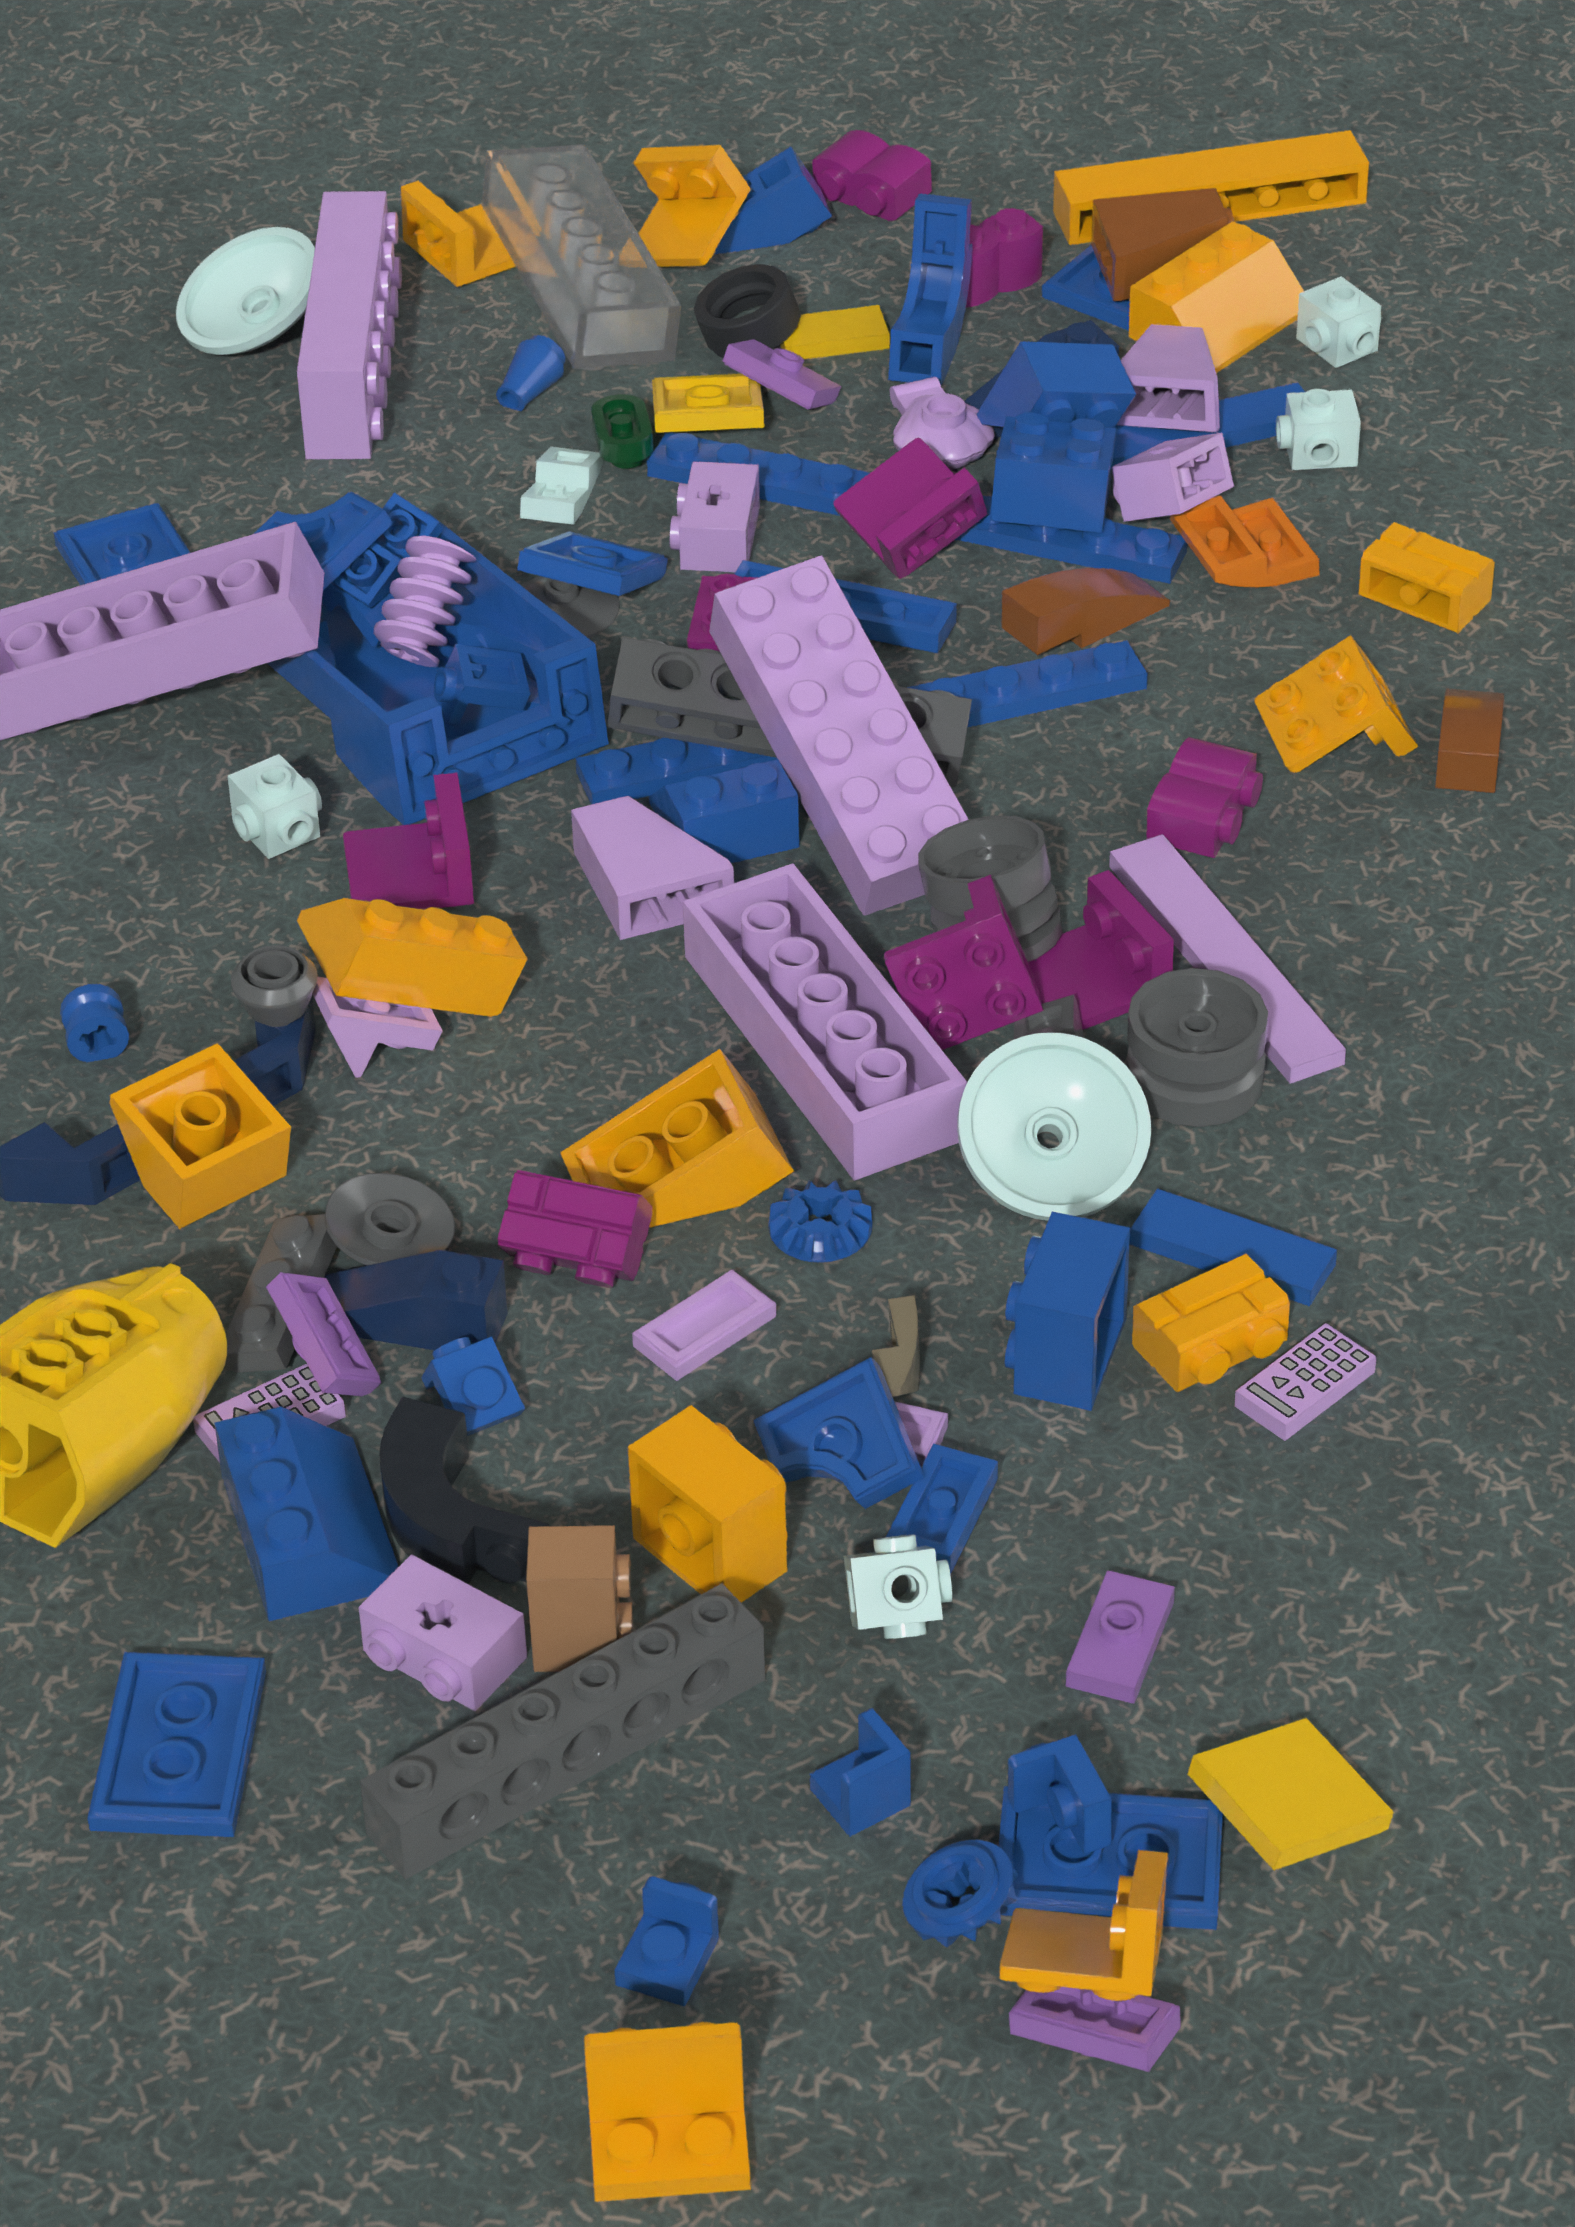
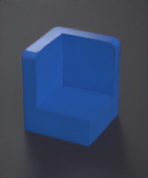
M873 1708L858 1715L859 1749L810 1774V1790L849 1837L911 1806L910 1751Z

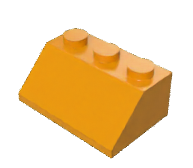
M1232 221L1130 286L1129 338L1137 341L1151 324L1203 328L1215 371L1218 373L1298 319L1299 293L1304 292L1274 240L1251 230L1246 225Z
M342 898L301 910L297 918V922L336 996L492 1017L501 1014L528 960L507 922L488 915L476 918L450 914L445 910L434 907L422 910L396 906L381 899H374L368 902Z

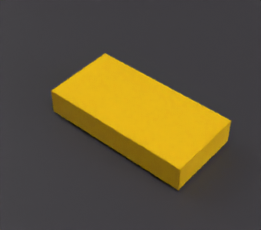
M873 305L801 314L797 328L780 346L781 349L791 351L803 359L890 349V333L880 306Z

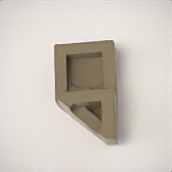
M915 1295L888 1299L892 1347L872 1350V1358L880 1365L892 1396L919 1391L920 1349Z

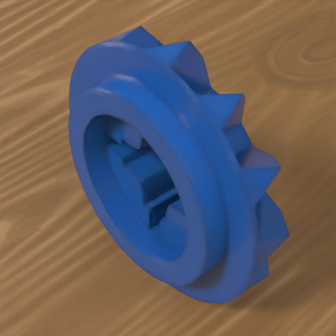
M809 1180L803 1191L785 1188L782 1200L770 1205L769 1234L774 1244L793 1258L808 1262L837 1261L856 1253L870 1238L872 1232L871 1206L862 1203L859 1190L842 1192L836 1180L826 1188L816 1187ZM814 1214L815 1216L819 1217L817 1219H814L813 1221H809V1215ZM829 1214L832 1215V1222L822 1219Z
M966 1840L950 1844L925 1859L910 1877L903 1895L905 1917L923 1941L935 1938L948 1948L960 1935H963L976 1942L978 1929L986 1923L1001 1924L1000 1908L1017 1901L1012 1883L1019 1875L1004 1850L991 1842ZM972 1885L975 1893L963 1896L967 1887ZM962 1896L958 1905L953 1906L950 1902L951 1897Z

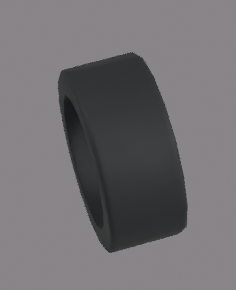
M765 264L741 266L723 273L708 283L700 292L693 308L708 348L724 358L729 344L753 339L774 349L786 341L794 332L801 316L798 303L786 274L775 266ZM763 305L753 313L739 318H732L745 309Z

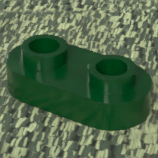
M618 394L601 398L592 405L593 431L602 459L618 468H633L642 464L644 459L653 453L652 427L645 403L641 398L633 395Z

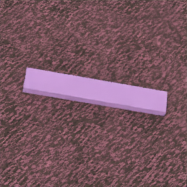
M1163 834L1110 851L1109 867L1138 902L1174 939V945L1193 968L1222 971L1244 980L1261 994L1268 1010L1267 1038L1264 1052L1290 1084L1345 1065V1047Z

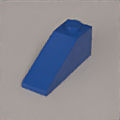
M792 147L787 148L743 176L751 190L739 208L737 216L731 222L716 247L714 254L788 244L803 234L813 232L822 222L832 217L820 187Z

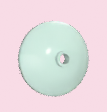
M270 227L248 232L222 245L194 270L180 293L176 308V320L181 333L194 348L216 355L248 352L277 339L288 331L306 312L315 246L303 233L284 227Z
M1048 1032L1014 1039L1000 1046L979 1064L968 1080L961 1097L957 1116V1134L964 1161L974 1179L985 1192L998 1203L1014 1212L1034 1219L1048 1221L1052 1211L1083 1218L1095 1214L1117 1201L1134 1183L1145 1162L1150 1146L1151 1119L1141 1086L1132 1072L1118 1057L1088 1039L1070 1034ZM1041 1132H1051L1058 1138L1059 1145L1055 1148H1046L1039 1143L1037 1135Z

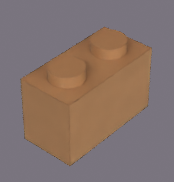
M615 1525L529 1527L527 1592L534 1672H560L633 1632V1603L619 1602V1598L630 1597V1555H616Z

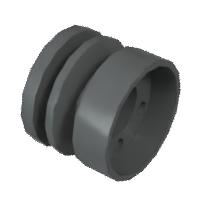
M994 815L969 819L943 829L928 839L919 851L918 866L926 900L932 905L931 924L935 932L966 920L964 911L973 908L967 883L991 875L1028 962L1039 958L1053 948L1063 934L1061 913L1057 906L1056 889L1050 882L1051 865L1044 832L1033 821L1017 816Z

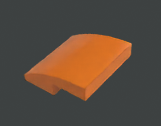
M1220 495L1181 514L1170 515V521L1216 583L1238 587H1271L1319 576V558L1273 497L1231 510Z

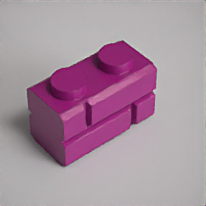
M517 1170L514 1173L507 1200L508 1207L504 1211L497 1238L498 1246L509 1256L514 1257V1267L543 1275H551L553 1265L576 1269V1280L606 1288H613L615 1278L634 1281L643 1253V1243L646 1241L653 1214L652 1206L642 1195Z

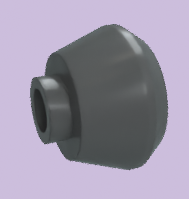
M281 945L265 946L248 953L236 965L231 974V987L235 996L253 1020L272 1027H282L300 1018L307 1010L318 980L317 969L307 956L296 949Z

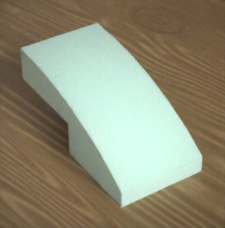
M550 447L536 461V482L521 496L520 518L574 525L582 514L601 471L603 459L599 452Z

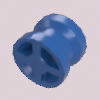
M87 984L71 991L61 1003L60 1015L66 1030V1043L70 1053L80 1061L92 1062L115 1058L128 1045L129 1032L123 1018V1005L119 994L111 987L101 984Z

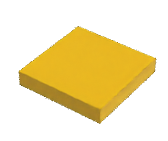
M743 374L658 377L652 379L655 433L764 428V409L760 383Z
M1307 1718L1193 1755L1187 1773L1273 1870L1380 1834L1389 1828L1394 1814L1392 1809Z

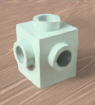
M1338 277L1299 293L1296 338L1332 366L1337 368L1378 351L1381 305L1343 277Z
M1312 389L1301 393H1287L1285 415L1277 416L1276 439L1278 449H1287L1292 470L1357 467L1361 421L1353 391Z
M280 754L228 775L234 826L244 841L251 840L268 859L320 837L318 811L322 809L320 793L310 778H303Z
M915 1535L873 1539L875 1552L844 1556L852 1626L857 1629L883 1627L885 1639L927 1634L926 1621L943 1619L941 1603L952 1602V1584L947 1560L936 1561L935 1548L929 1546L917 1547ZM900 1575H906L908 1579L906 1593L899 1598H894L891 1592L893 1581Z

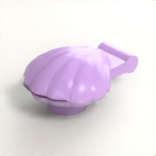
M937 377L890 387L891 402L902 415L893 432L894 447L898 451L915 438H921L941 461L952 470L964 467L969 462L978 460L992 444L995 436L993 426L981 424L976 415L979 409L966 404L958 396L946 394L940 386Z

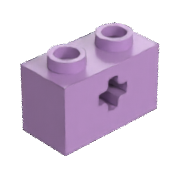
M1222 433L1164 441L1111 467L1114 477L1113 493L1116 501L1120 504L1124 522L1181 514L1234 487Z
M692 462L688 483H679L677 493L678 516H672L670 525V548L672 550H680V569L736 572L743 560H750L760 509L759 465Z
M412 1554L359 1606L363 1650L377 1666L386 1671L398 1669L422 1682L426 1690L441 1701L448 1702L453 1699L476 1711L527 1658L523 1613Z

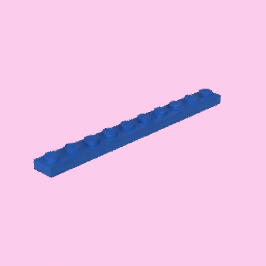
M666 432L647 460V473L649 477L678 483H688L692 462L759 465V495L761 500L839 515L835 510L834 500L870 473L851 469L841 464L831 465L801 459L792 454H777L747 448L738 443L728 444L698 438L689 433ZM983 495L988 514L955 539L1091 568L1121 570L1134 573L1140 578L1171 584L1187 553V543L1180 535L1166 533L1156 528L1146 529L1116 523L1107 518L1104 519L1102 533L990 521L992 496Z
M1126 640L1117 643H1104L1097 647L1061 655H1048L1042 659L1019 664L997 666L986 671L958 677L940 678L930 683L907 688L929 692L942 690L952 693L957 697L972 699L968 727L1147 689V672ZM660 738L653 742L620 749H608L597 754L576 758V773L592 805L629 796L632 799L647 797L666 785L687 781L698 776H709L735 770L754 763L778 760V758L670 738Z

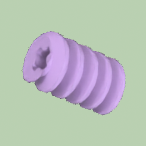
M413 536L406 543V551L410 557L403 558L398 564V572L402 578L395 579L390 585V593L394 599L385 601L382 606V614L387 620H381L375 624L374 635L381 642V646L392 655L414 664L438 667L440 661L427 651L428 645L446 646L448 640L435 630L436 624L454 625L455 617L444 610L443 606L444 603L462 604L463 596L453 590L451 584L452 582L469 584L471 575L461 569L459 563L474 562L476 559L466 550L448 541L436 537Z

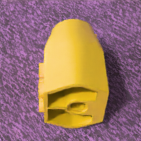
M172 1263L165 1267H145L123 1275L61 1289L35 1300L0 1324L1 1523L57 1548L140 1486L158 1468L188 1428L224 1369L227 1358V1340L219 1314L214 1305L191 1280L180 1273L181 1267Z

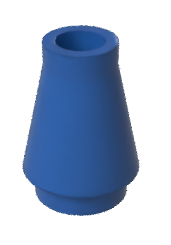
M535 335L529 340L522 341L517 347L502 385L496 391L499 403L504 407L521 412L529 402L563 376V366L566 362V357L561 347L552 339L542 335Z

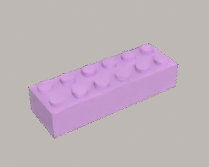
M386 191L323 192L297 367L306 459H371L373 440L383 439L382 409L387 408L386 378L391 376L390 348H394V318L398 317L397 288L402 286L401 257H395L394 244L398 243L397 212H388Z
M289 523L0 609V740L24 733H35L42 728L69 720L84 719L93 713L124 704H136L148 697L179 688L187 689L203 681L231 673H242L258 665L286 657H297L306 651L317 649L324 571L297 523Z
M823 556L812 558L715 593L709 632L795 788L801 803L859 910L865 916L925 895L918 866L919 851L928 839L943 829L966 821L968 818Z
M794 864L683 900L685 958L854 1181L959 1143L957 1116L967 1081Z

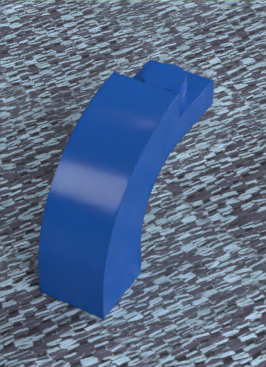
M922 193L915 199L910 278L902 312L891 328L888 380L909 383L937 377L941 386L946 378L958 346L968 296L973 244H969L972 199Z

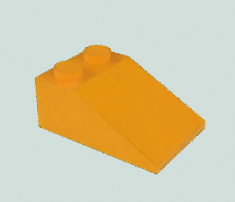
M718 1049L560 1152L572 1181L642 1195L652 1206L653 1214L649 1228L740 1207L794 1172L755 1092L721 1049Z

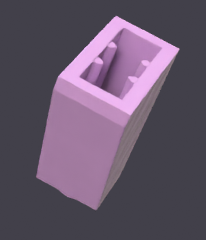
M1151 324L1121 360L1136 395L1117 425L1217 432L1220 428L1218 380L1203 328Z
M629 796L571 810L574 854L620 940L684 924L683 900L734 884L733 866L728 859Z

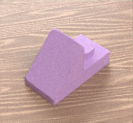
M318 977L313 996L355 1078L362 1076L378 1043H384L397 1049L411 1047L433 1051L442 1033V1029L432 1009L336 996L328 979Z

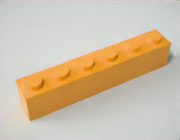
M1351 130L1059 170L1054 171L1053 213L1068 244L1074 245L1091 242L1093 199L1216 188L1224 208L1231 209L1234 222L1365 204L1367 199L1369 161Z

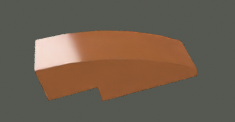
M1106 568L1065 570L1036 577L1003 590L1002 628L1037 655L1068 640H1071L1080 648H1084L1170 606V600L1134 573Z
M1446 688L1435 788L1495 793L1504 693Z

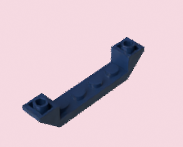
M312 997L305 1013L288 1025L272 1027L255 1021L258 1047L234 1060L237 1066L272 1106L303 1090L316 1032ZM45 1122L0 1146V1197L5 1201L96 1205L140 1180L118 1124L75 1148L68 1144Z

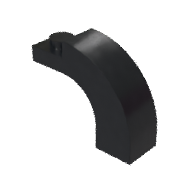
M402 1397L385 1427L379 1452L387 1523L401 1549L408 1556L412 1554L468 1585L477 1569L488 1572L492 1577L502 1582L513 1583L522 1581L527 1583L529 1527H546L549 1524L474 1503L459 1494L452 1485L469 1458L465 1413Z

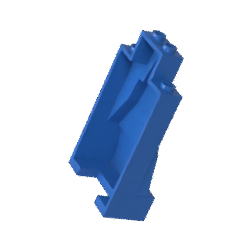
M441 522L443 531L437 538L461 547L472 554L476 561L459 563V567L471 575L469 584L453 582L451 584V588L463 596L462 604L444 603L443 609L455 617L454 625L436 624L435 630L448 640L446 646L428 645L427 651L440 661L438 667H426L398 658L384 649L381 644L373 648L342 606L330 613L323 603L321 604L318 648L306 651L297 657H286L267 663L330 718L336 755L374 798L402 825H410L426 818L424 800L436 799L434 775L458 773L462 803H465L609 744L596 644ZM455 644L521 653L530 696L523 710L468 703L459 725L446 724L442 704L436 701L434 696L436 673L440 667H446Z

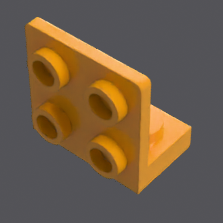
M721 145L642 148L633 164L647 182L648 188L659 200L624 256V260L628 265L634 267L704 266L714 255L716 247L731 222L737 216L739 208L751 188Z
M419 180L401 186L403 241L456 287L543 257V246L493 203L486 202L456 213L445 204L441 197L436 196Z
M1351 635L1332 648L1325 650L1318 657L1283 680L1273 684L1254 700L1275 746L1290 772L1302 771L1363 730L1375 745L1385 741L1396 756L1406 755L1419 747L1383 676Z
M1138 1850L1133 1876H1119L1117 1901L1113 1905L1112 1917L1025 1908L1014 1909L1000 1961L999 1978L1004 1981L1016 1982L1019 1987L1025 1990L1040 1993L1053 1992L1061 1987L1092 1990L1095 1995L1101 1998L1115 2001L1129 2000L1137 1995L1151 1996L1162 1940L1168 1853Z
M697 2022L682 2027L643 2030L618 2028L609 2032L587 2034L584 2037L595 2202L751 2190L744 2112L741 2029L738 2023L714 2024L710 2022Z

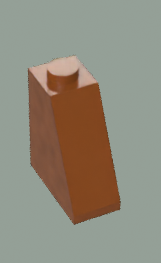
M1216 188L1093 199L1091 245L1113 301L1129 299L1130 286L1234 221L1231 209L1224 208Z

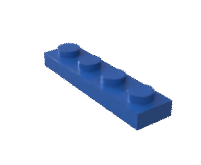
M743 560L734 574L739 577H762L784 568ZM835 579L869 640L939 653L956 623L957 603Z

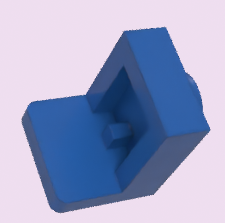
M462 1337L442 1345L432 1353L434 1359L431 1360L421 1377L426 1390L434 1386L436 1387L445 1408L465 1413L467 1436L519 1416L525 1410L492 1337L471 1344L469 1337Z

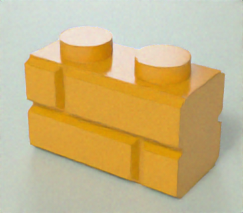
M1393 522L1381 534L1380 540L1376 539L1363 552L1358 595L1459 633L1490 602L1495 562H1493V559L1482 556L1475 551L1461 548L1432 537L1425 532H1416L1414 529Z
M1244 1254L1133 1306L1132 1344L1176 1392L1182 1391L1198 1382L1204 1385L1211 1384L1219 1380L1228 1368L1253 1356L1256 1358H1266L1275 1353L1283 1342L1287 1341L1290 1309L1288 1295L1270 1277L1265 1278L1264 1271L1247 1254Z

